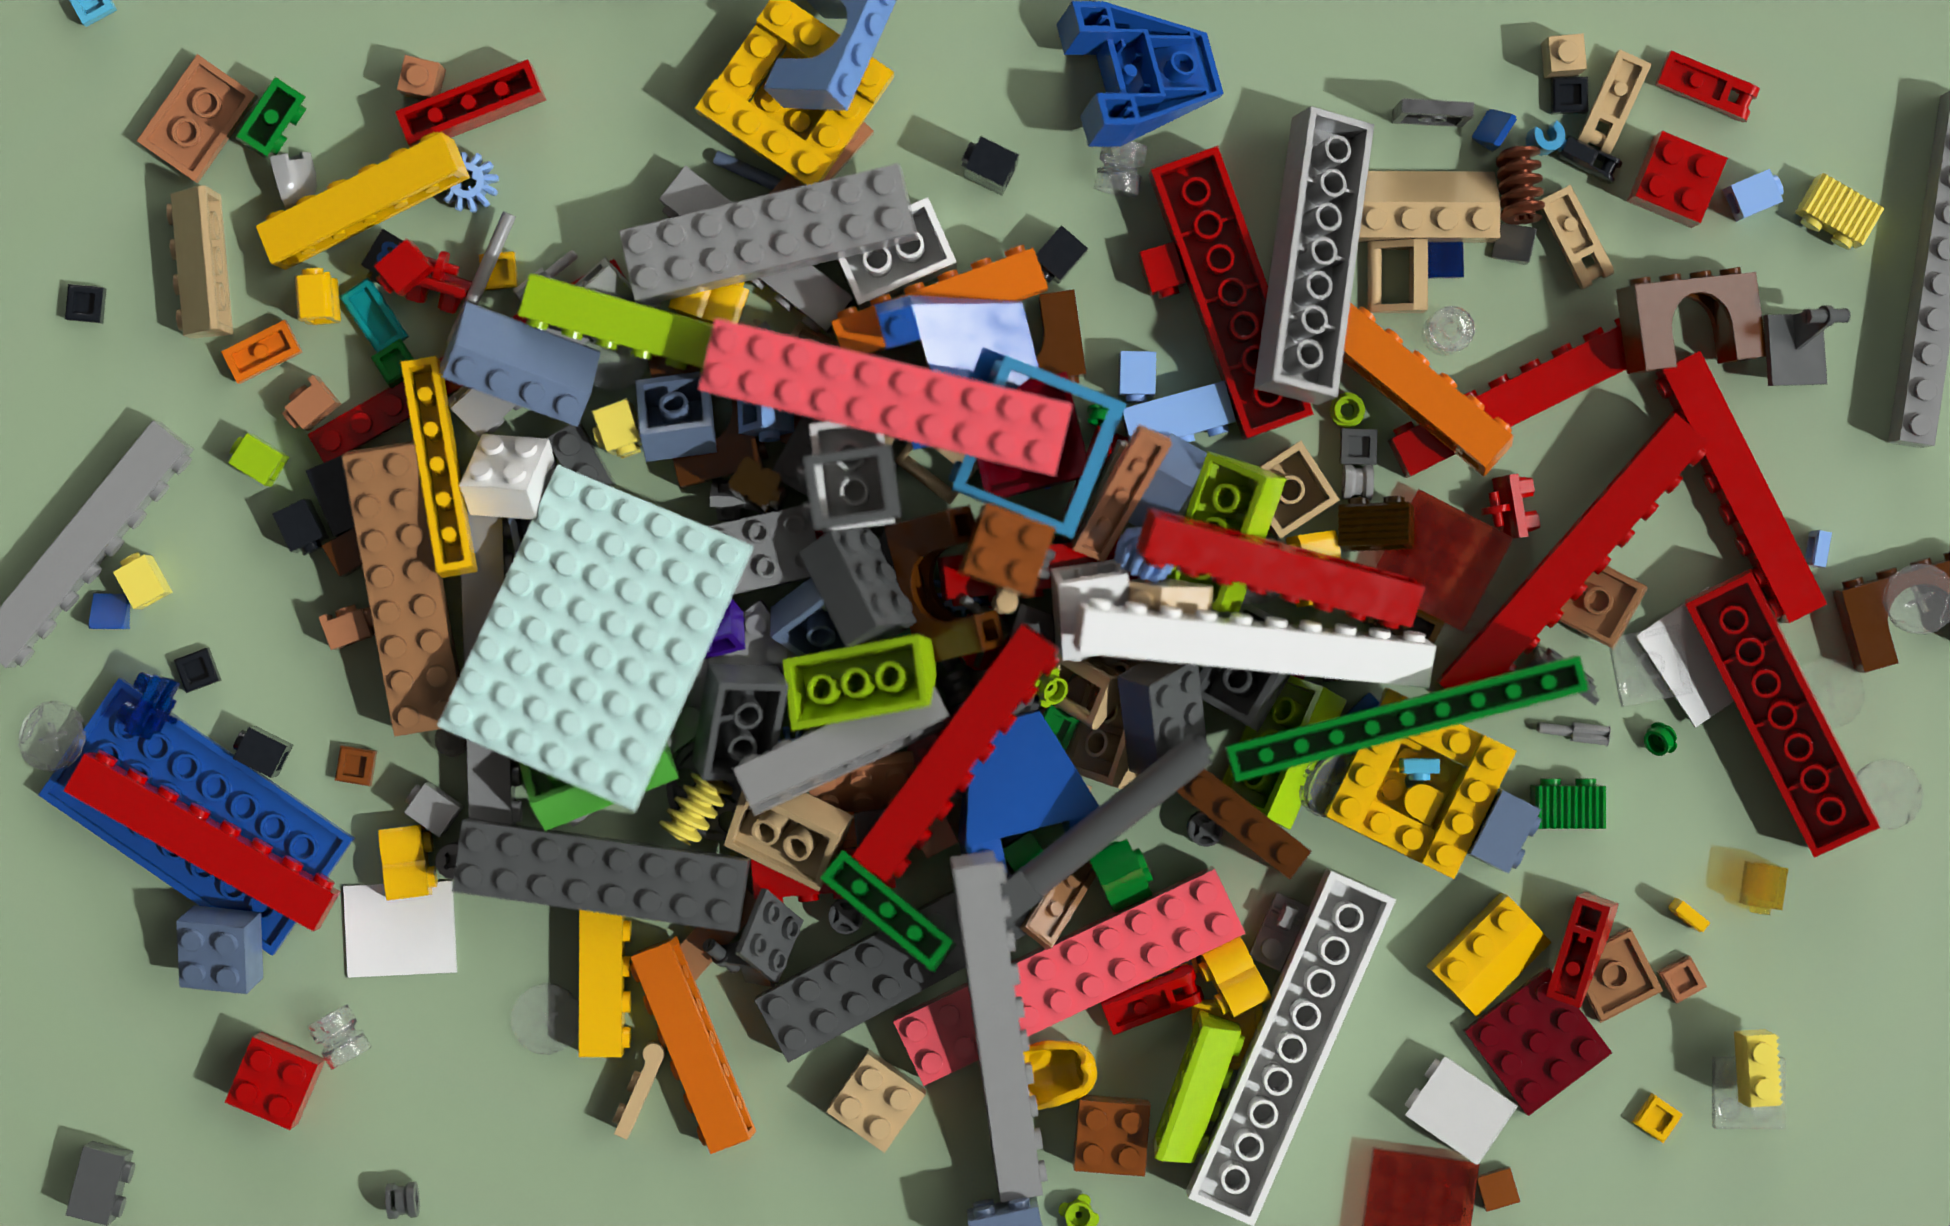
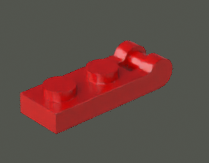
M1672 50L1668 52L1655 83L1660 88L1719 111L1740 122H1747L1751 113L1748 109L1750 103L1757 98L1760 88L1752 83ZM1731 90L1739 94L1736 103L1727 100Z
M1180 966L1171 974L1130 988L1102 1001L1101 1005L1112 1034L1116 1035L1202 1002L1204 994L1201 987L1195 983L1197 976L1193 966ZM1182 987L1183 991L1181 993L1173 995L1172 990Z

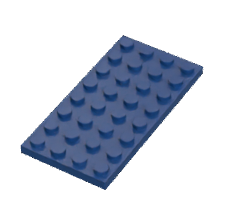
M118 678L38 794V796L197 905L261 912L262 949L272 956L276 954L297 922L64 792V788L84 753L94 752L97 754L98 750L114 756L118 760L116 765L126 771L129 768H134L149 777L147 780L149 784L158 789L160 785L176 791L180 795L178 800L188 806L191 803H196L211 812L210 818L220 824L223 820H226L242 829L240 835L251 841L254 838L265 841L273 847L272 853L281 858H284L285 855L295 858L304 864L302 870L313 876L316 873H320L329 877L355 839V837L260 772L234 760V754L123 678Z

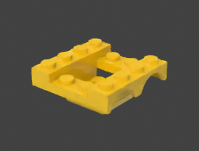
M770 0L756 19L754 28L719 78L713 81L695 107V110L701 117L709 119L728 131L746 145L749 150L774 163L806 186L824 180L894 79V72L871 57L848 110L783 108L764 89L768 77L752 100L748 102L785 47L787 49L781 58L807 59L825 52L840 37V34L790 0Z
M1385 688L1379 706L1408 699V697L1390 688ZM1462 724L1353 752L1341 785L1323 815L1455 879L1517 751ZM1399 758L1440 759V773H1430V780H1424V784L1446 794L1430 826L1413 818L1404 809L1403 797L1407 791L1405 778L1408 774L1399 772Z

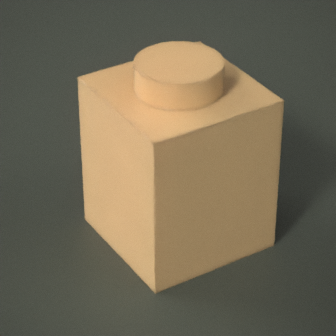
M1584 33L1548 36L1541 43L1544 79L1579 76L1587 69Z

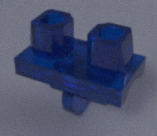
M140 672L133 683V689L143 694L137 705L126 701L122 704L116 716L126 725L123 731L131 736L137 735L150 740L155 731L161 732L166 722L174 725L178 723L180 718L172 713V710L177 703V700L173 699L180 683L164 676Z

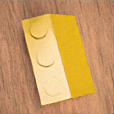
M1500 892L1426 967L1477 1017L1551 942L1534 921L1508 895Z

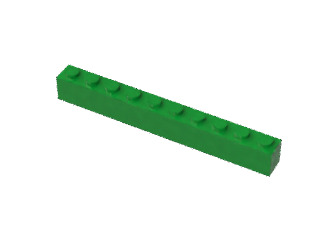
M1580 655L1230 744L1225 746L1234 781L1237 782L1589 691Z

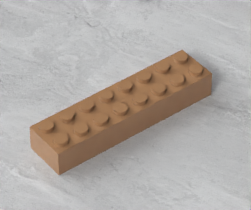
M410 441L346 452L342 455L394 737L441 729L437 725L459 680L460 671L443 578L437 573L415 442Z

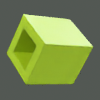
M246 433L244 438L239 436L229 451L232 457L228 463L264 486L272 487L290 457L256 435Z

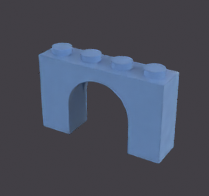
M807 0L824 19H847L845 28L838 40L818 56L807 59L777 58L764 89L783 108L848 110L897 0Z

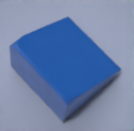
M1494 109L1488 110L1473 133L1472 139L1490 151L1497 150L1516 122V116Z
M93 593L89 629H130V602L126 595Z

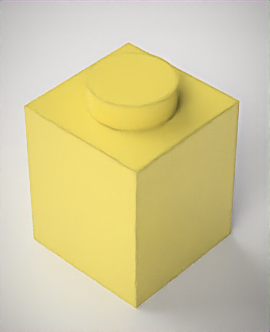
M139 552L134 553L121 560L120 564L122 567L113 572L133 609H144L173 593L153 555L141 556Z

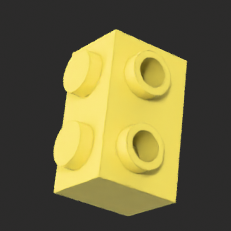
M625 399L592 411L597 423V427L592 428L599 448L606 450L612 455H617L621 459L641 452L640 446H642L639 419L633 403Z

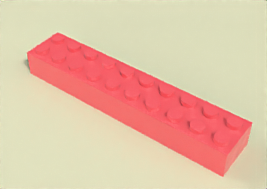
M716 318L698 389L707 393L1051 476L1056 475L1072 409V404Z
M1210 866L1116 913L1113 912L1057 939L1054 946L1046 950L1044 947H1040L1012 960L1011 964L1017 963L1020 976V984L1014 985L1015 996H1022L1025 1018H1019L1020 1030L1026 1029L1027 1036H1031L1246 934L1215 868ZM968 982L894 1016L893 1023L923 1086L979 1060Z

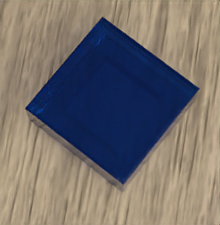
M1428 242V279L1464 278L1463 242Z

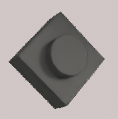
M1342 428L1340 430V465H1377V429Z

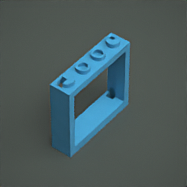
M1005 355L1003 362L995 361L988 379L993 381L995 386L1005 388L1010 373L1014 370L1109 409L1063 523L966 484L977 457L965 455L963 462L955 461L948 479L954 483L951 490L985 504L990 503L1056 528L1055 532L1073 538L1126 403Z

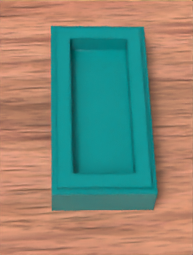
M368 277L339 296L376 353L400 338L404 341L410 337L373 281Z

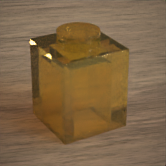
M1745 861L1739 903L1750 906L1749 912L1770 915L1771 909L1783 910L1788 868L1779 865Z

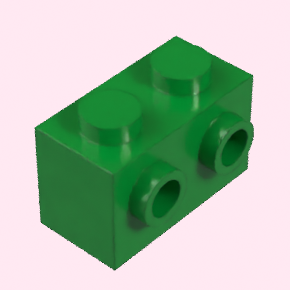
M275 77L235 139L264 158L270 152L277 155L287 140V137L282 135L289 122L296 126L307 109L301 105L306 96Z
M1127 839L1121 842L1114 841L1090 859L1114 913L1153 895L1148 883L1154 879L1148 869L1140 848L1132 850Z

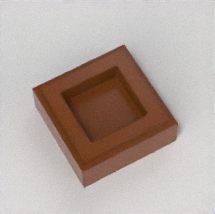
M341 745L335 781L372 786L377 751Z
M1509 1166L1475 1176L1486 1212L1520 1202Z

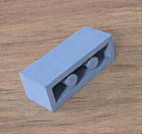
M1225 381L1126 407L1122 414L1128 440H1130L1138 424L1167 437L1172 433L1190 443L1195 441L1194 434L1207 431L1209 437L1229 432L1228 425L1236 422Z

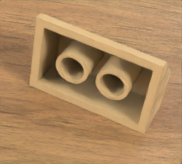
M742 789L724 846L819 891L824 884L820 877L837 858L844 845L854 816L807 793L754 816Z

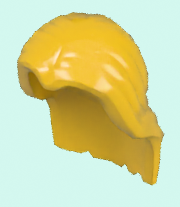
M1045 1040L1030 1044L1029 1051L1023 1052L1025 1063L1031 1062L1034 1084H1028L1029 1096L1035 1095L1038 1110L1078 1100L1086 1096L1093 1089L1097 1080V1067L1094 1056L1085 1045L1074 1041Z

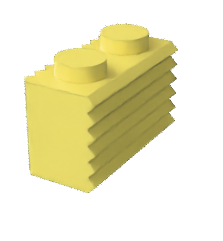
M1822 173L1813 180L1795 214L1802 217L1801 223L1805 227L1816 232L1823 229L1833 235L1831 238L1833 243L1850 250L1851 247L1858 248L1864 245L1884 208L1865 196L1860 195L1852 188L1841 184L1840 181Z
M1766 1029L1734 1031L1738 1102L1751 1108L1780 1106L1783 1103L1780 1099L1783 1094L1779 1092L1782 1089L1779 1085L1782 1081L1779 1078L1781 1072L1778 1071L1781 1066L1777 1063L1780 1060L1777 1056L1780 1051L1776 1049L1779 1046L1776 1042L1779 1037Z

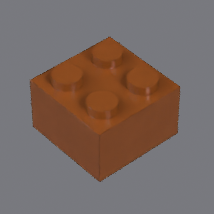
M990 503L983 504L979 509L957 574L1023 598L1032 597L1056 528Z
M1086 1095L1078 1099L1073 1152L1074 1171L1145 1177L1151 1110L1149 1100Z

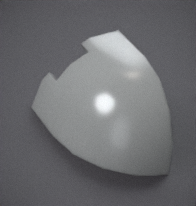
M301 152L300 155L288 157L286 153L270 157L278 191L286 210L296 206V202L300 198L315 194L317 188L316 171L311 153Z

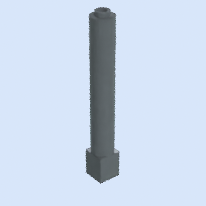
M1188 735L1024 866L1022 865L1007 877L1006 883L1000 884L1002 896L1008 895L1011 917L1005 918L1007 924H1012L1041 901L1048 892L1212 763L1209 756L1214 753L1208 743L1201 736L1195 739L1192 735Z

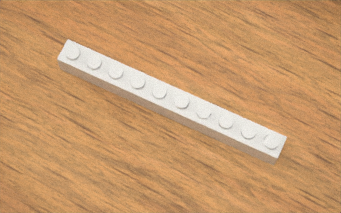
M1091 598L1089 603H1078L1072 645L1079 653L1429 688L1436 646L1425 638V634L1420 632L1404 631V635L1399 636L1391 635V631L1388 629L1371 627L1369 632L1356 631L1357 627L1347 624H1335V629L1322 628L1321 623L1310 620H1301L1300 625L1287 624L1286 619L1271 616L1266 617L1264 622L1252 620V616L1242 613H1231V617L1226 618L1217 617V612L1205 609H1197L1195 614L1182 613L1181 608L1174 606H1161L1160 611L1149 610L1147 605L1137 602H1126L1125 607L1111 606V601L1099 598Z

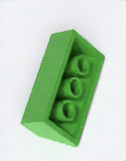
M666 743L645 792L679 778L668 743ZM520 763L530 806L544 831L615 804Z

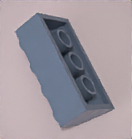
M466 301L440 364L442 378L578 427L591 395L601 352Z

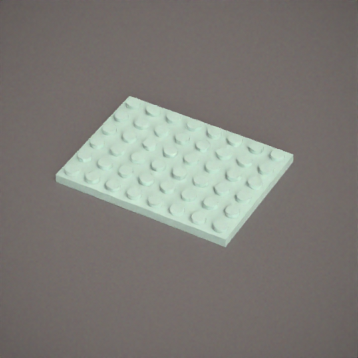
M557 465L538 506L537 519H532L437 726L636 812L752 554L753 546Z

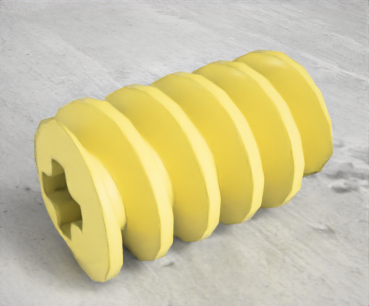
M692 773L690 776L695 781L696 786L683 785L682 788L688 794V798L675 797V801L680 806V809L668 808L667 813L673 820L671 822L660 820L659 824L678 840L690 846L689 841L700 842L702 837L697 829L707 831L710 827L704 817L715 819L718 814L712 805L723 807L726 803L720 793L731 795L734 791L725 780H702L700 774Z

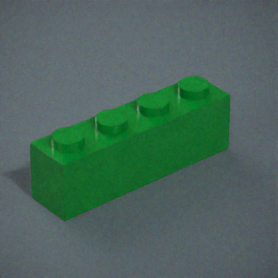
M845 851L838 855L820 877V879L933 972L938 969L957 944Z

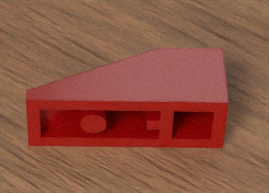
M1588 892L1576 896L1546 997L1581 1008L1609 938L1619 903Z

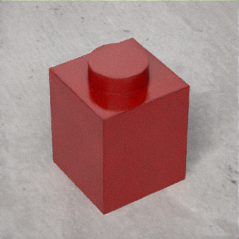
M405 239L374 265L380 273L376 279L389 294L395 291L401 296L406 295L435 270V267L416 244L409 239Z
M1174 242L1140 251L1138 258L1149 295L1158 294L1159 299H1164L1179 294V287L1184 286L1186 281Z

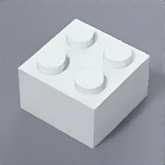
M482 434L460 482V488L469 514L537 519L538 506L557 467L549 439Z

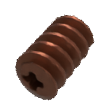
M1514 146L1502 150L1496 157V165L1500 168L1497 171V179L1501 182L1498 185V192L1502 195L1500 197V206L1503 209L1500 213V219L1505 223L1514 225L1529 224L1540 221L1543 218L1541 215L1535 214V211L1543 209L1545 202L1534 200V198L1543 195L1544 189L1533 187V184L1543 180V176L1532 173L1533 170L1541 168L1542 164L1539 160H1531V157L1540 154V148Z

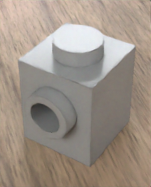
M427 782L422 787L417 784L405 800L409 806L404 813L436 836L441 837L445 835L464 808V805L433 783Z

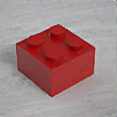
M1662 130L1651 141L1627 202L1693 228L1701 224L1728 158Z
M261 1031L252 1037L225 1099V1103L291 1130L299 1124L326 1059Z

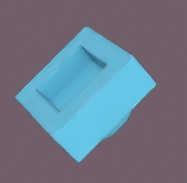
M70 0L85 27L117 11L112 0Z
M1399 758V772L1409 774V780H1430V773H1440V759Z

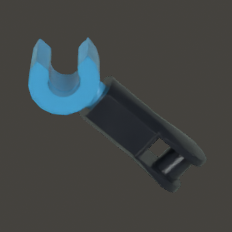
M1557 120L1550 124L1546 131L1550 141L1544 138L1542 129L1534 127L1527 133L1526 145L1540 148L1539 156L1549 155L1557 150V157L1607 184H1613L1615 180L1613 174L1616 168H1621L1623 164L1620 159L1595 149L1570 135L1565 138V129ZM1595 159L1604 162L1601 169L1593 166Z

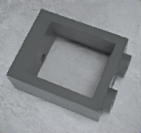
M891 444L803 457L804 465L798 466L801 488L808 487L810 501L803 502L805 519L807 524L813 523L814 530L902 518ZM878 457L885 510L823 519L815 466Z

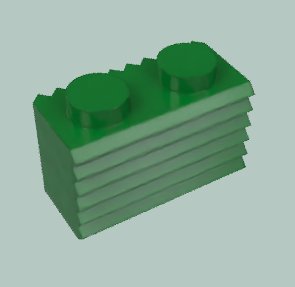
M1540 778V785H1530V804L1541 809L1538 815L1541 818L1538 829H1606V786L1596 785V778H1575V785H1561V778Z

